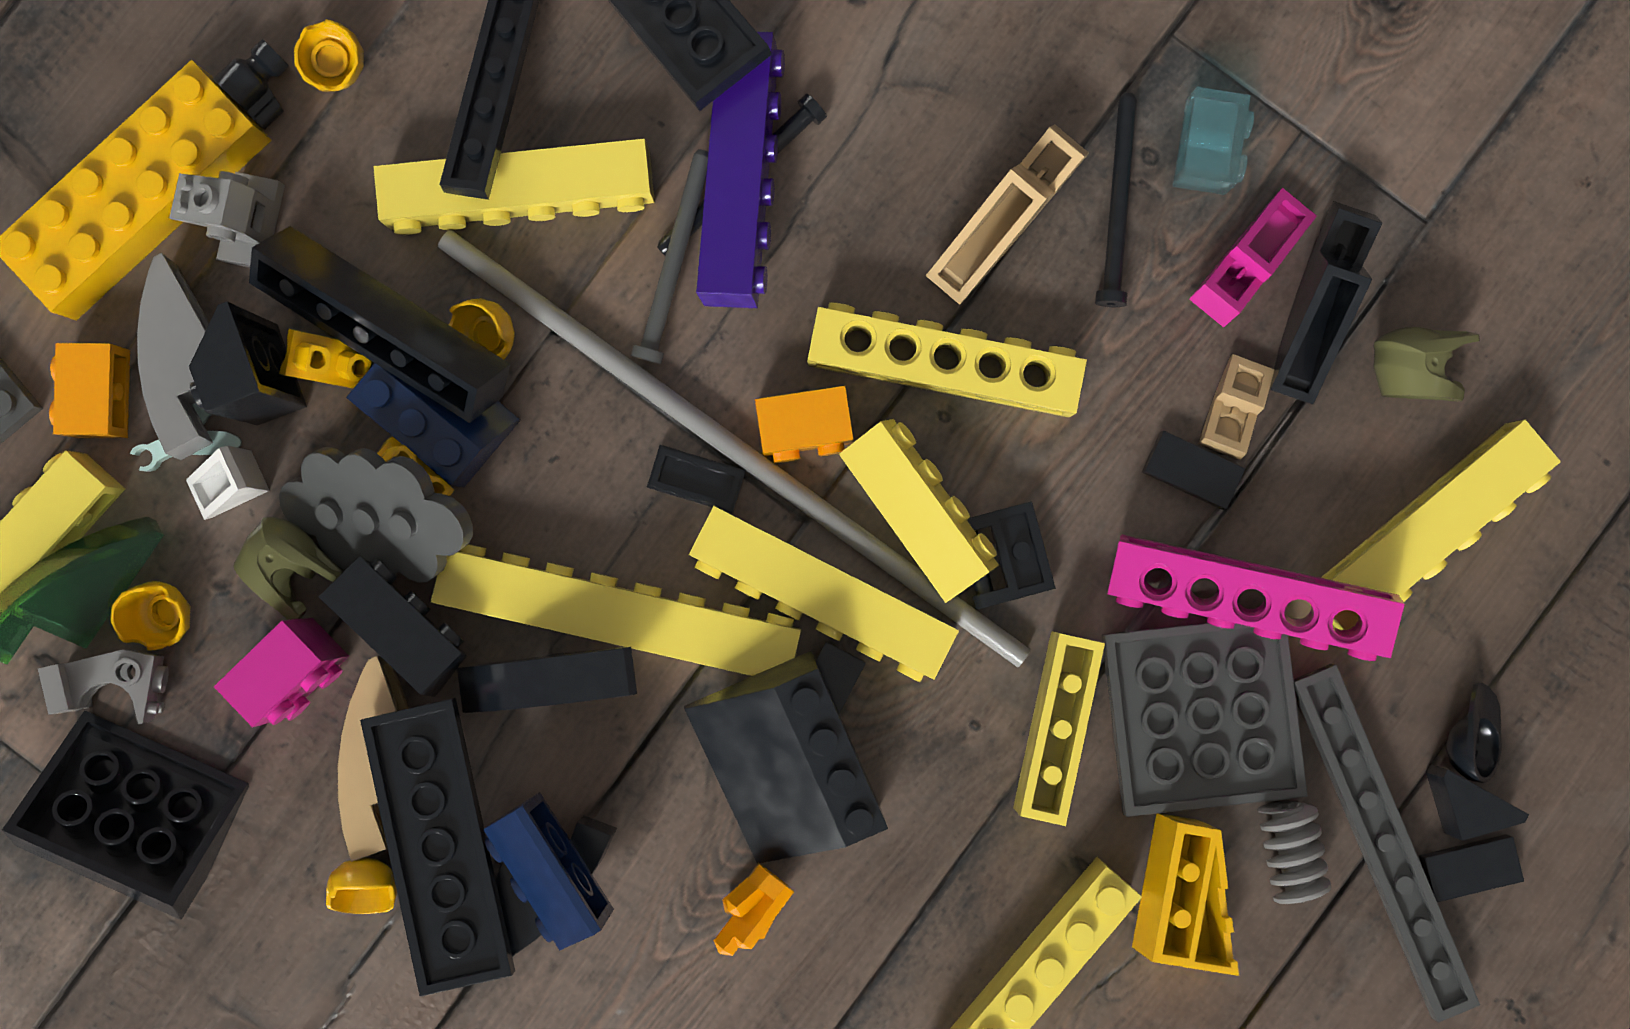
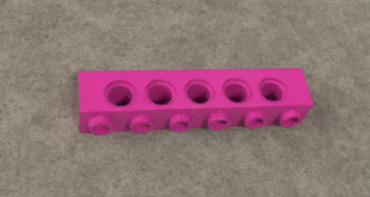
M1122 534L1118 543L1107 593L1108 595L1116 596V602L1125 606L1142 608L1143 603L1161 606L1162 613L1177 618H1188L1189 613L1208 617L1207 623L1221 628L1234 629L1235 623L1254 627L1253 633L1270 639H1281L1282 634L1301 638L1300 643L1302 645L1318 650H1328L1329 645L1347 648L1348 655L1367 661H1376L1377 655L1391 658L1405 605L1397 594ZM1162 568L1169 572L1172 581L1165 588H1154L1146 581V574L1152 569ZM1207 578L1217 584L1218 590L1214 596L1202 599L1194 595L1191 587L1195 581ZM1247 589L1259 590L1265 596L1263 603L1254 609L1242 607L1237 599ZM1301 599L1310 603L1311 610L1309 614L1302 619L1288 617L1285 614V608L1291 601ZM1343 610H1351L1358 614L1356 625L1347 630H1340L1332 625L1335 615Z

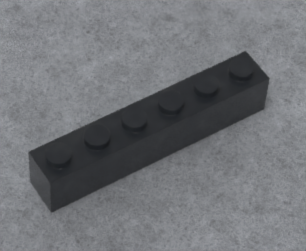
M289 226L252 247L249 283L468 423H471L503 397L510 363L293 227Z

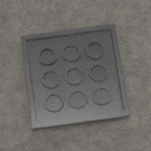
M1198 623L1102 634V643H1105L1104 660L1123 815L1130 817L1308 797L1288 635L1282 634L1281 639L1265 638L1253 633L1254 627L1236 623L1234 629L1221 628L1209 623Z

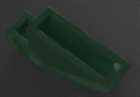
M143 517L92 533L42 559L10 583L0 593V662L8 665L34 626L86 649L110 615L112 604L121 592L127 590L164 536L156 520L150 517Z

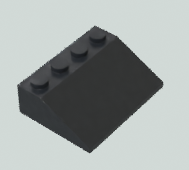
M812 651L684 706L685 712L757 864L845 848L888 829L878 800Z
M84 710L2 831L15 846L182 920L208 877L249 788V784Z

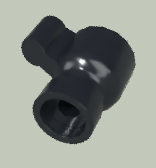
M263 39L251 49V57L246 60L241 58L233 59L213 78L264 130L284 112L270 90L268 80L271 77H279L289 65Z

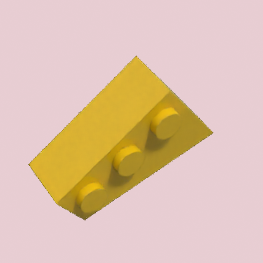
M1163 813L1156 814L1141 894L1142 898L1140 900L1132 948L1151 962L1239 976L1238 962L1233 959L1230 933H1233L1234 929L1232 917L1228 916L1225 889H1228L1220 829L1197 819Z

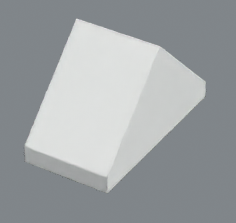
M232 446L218 448L186 479L204 520L213 518L270 491L252 451Z

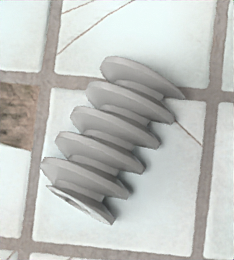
M1295 801L1274 802L1260 806L1257 809L1259 813L1272 815L1271 820L1260 824L1261 830L1275 833L1274 838L1263 842L1264 848L1277 850L1279 854L1266 860L1267 866L1280 868L1282 873L1269 878L1271 885L1285 888V891L1273 896L1274 902L1279 904L1303 903L1328 893L1332 888L1331 882L1323 876L1328 871V865L1325 860L1319 858L1324 854L1325 847L1322 842L1315 840L1320 837L1322 830L1319 824L1311 822L1319 815L1317 807Z

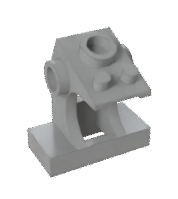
M220 171L218 178L179 173L169 218L207 227L206 236L220 240L216 259L225 263L250 268L252 247L273 236L275 233L285 185L278 180L239 172ZM254 209H256L253 226L251 228L250 226L252 222Z
M119 650L74 662L39 668L38 672L48 715L93 707L92 696L100 687L112 683L122 687L129 693L133 701L138 724L152 722L154 715L163 713L164 702L157 701L158 693L165 692L169 677L168 666H163L164 656L138 650ZM132 667L135 668L134 677L131 674Z

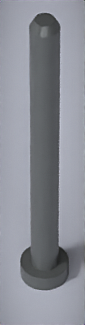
M698 149L693 155L641 346H633L631 353L633 357L658 364L662 363L664 353L659 352L658 349L706 180L708 151Z

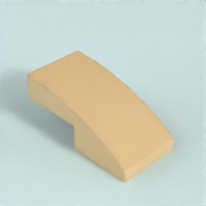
M1232 354L1217 387L1198 444L1241 460L1247 454L1257 415L1265 407L1275 369Z

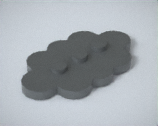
M321 447L304 458L301 465V476H297L282 486L279 493L280 506L287 520L300 527L307 534L315 535L321 551L338 567L344 570L359 556L371 564L378 558L395 575L400 572L415 582H428L444 570L447 564V556L454 555L468 545L473 536V525L470 516L462 504L453 497L435 493L431 479L425 469L413 459L404 456L393 457L386 462L377 453L366 448L357 449L346 456L338 449Z

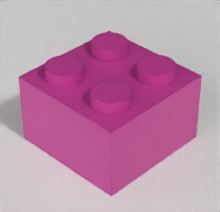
M313 618L282 620L214 688L252 728L267 723L276 725L285 718L291 721L301 714L311 703L307 697L318 686L324 689L342 674L343 670L340 668V665L349 655Z

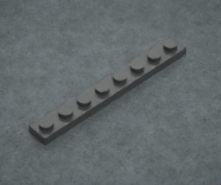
M1329 664L1293 679L1295 696L1431 1018L1439 1023L1480 1006L1337 665Z

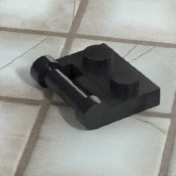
M1032 501L967 519L977 535L978 529L990 526L1006 584L1005 588L994 590L989 573L975 582L976 595L972 596L975 609L1056 589Z

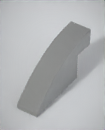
M160 253L152 259L140 302L137 328L138 368L145 404L165 454L183 460L213 443L192 405L196 402L190 390V383L194 380L189 369V365L204 336L209 321L179 267L163 253Z

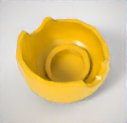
M325 19L323 22L308 25L302 30L300 38L294 47L295 67L305 82L321 91L335 92L346 89L356 82L364 68V51L352 31L338 22Z
M477 298L463 301L449 309V312L452 313L449 326L500 358L505 359L508 356L514 343L515 332L510 315L498 303Z
M150 581L121 592L112 604L111 624L118 638L123 643H139L144 645L148 651L163 649L166 646L178 643L190 628L191 606L176 587L160 581Z
M363 857L352 862L351 860L343 862L329 876L326 887L327 908L351 914H376L392 910L397 896L392 869L387 864L373 858Z

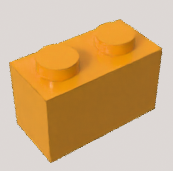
M56 343L55 356L50 364L51 376L54 380V400L49 408V418L53 425V434L73 438H128L130 350L105 343Z
M845 386L755 399L764 457L773 456L774 463L801 459L800 451L818 449L819 456L839 454L845 449L844 445L853 443Z

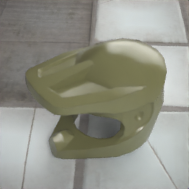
M1404 327L1380 336L1373 345V368L1381 396L1462 402L1465 394L1463 385L1458 381L1448 380L1445 376L1444 367L1447 360L1453 357V350L1464 344L1480 341L1479 334L1467 331Z
M278 517L262 518L260 524L247 536L233 565L234 570L242 581L287 620L301 619L307 610L303 602L296 600L291 587V576L294 572L308 579H313L315 574L318 573L332 582L344 572L316 546L315 542L306 532L290 521Z

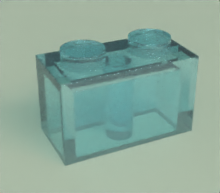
M1196 87L1185 104L1173 187L1226 195L1237 182H1242L1247 168V156L1241 155L1244 138H1249L1254 123V112L1248 111L1251 95Z

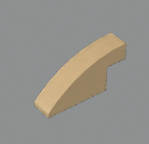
M1055 124L1049 127L1023 161L1010 169L926 274V277L958 304H961L1047 205L1089 152Z
M381 656L368 659L350 700L341 735L338 759V802L342 831L351 862L388 848L360 720L409 708L396 671Z

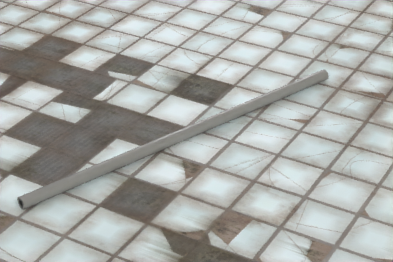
M448 230L442 236L438 243L439 249L1017 668L1027 658L1031 651L1030 648L958 596L945 603L922 570L452 230Z

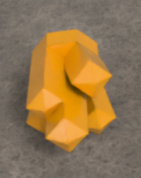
M760 863L755 866L743 882L722 899L725 913L732 915V917L714 939L720 954L733 956L738 948L752 949L759 939L765 938L775 917L794 893V890Z

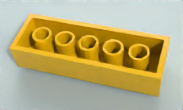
M190 60L0 235V258L50 312L77 321L183 223L182 221L169 218L179 173L218 178L220 171L238 172L272 140L209 73L193 60Z

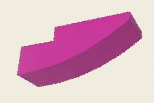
M1281 188L1223 256L1189 300L1224 328L1241 313L1260 286L1272 276L1317 215L1284 188Z

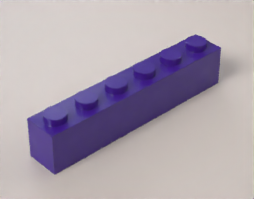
M757 32L769 46L772 55L713 101L696 293L704 306L758 308L759 294H766L767 267L761 266L762 251L769 250L771 244L770 222H765L766 206H773L775 195L774 179L768 178L770 163H776L778 157L777 135H772L773 120H780L781 93L775 92L776 78H783L785 70L784 50L777 49L773 32Z

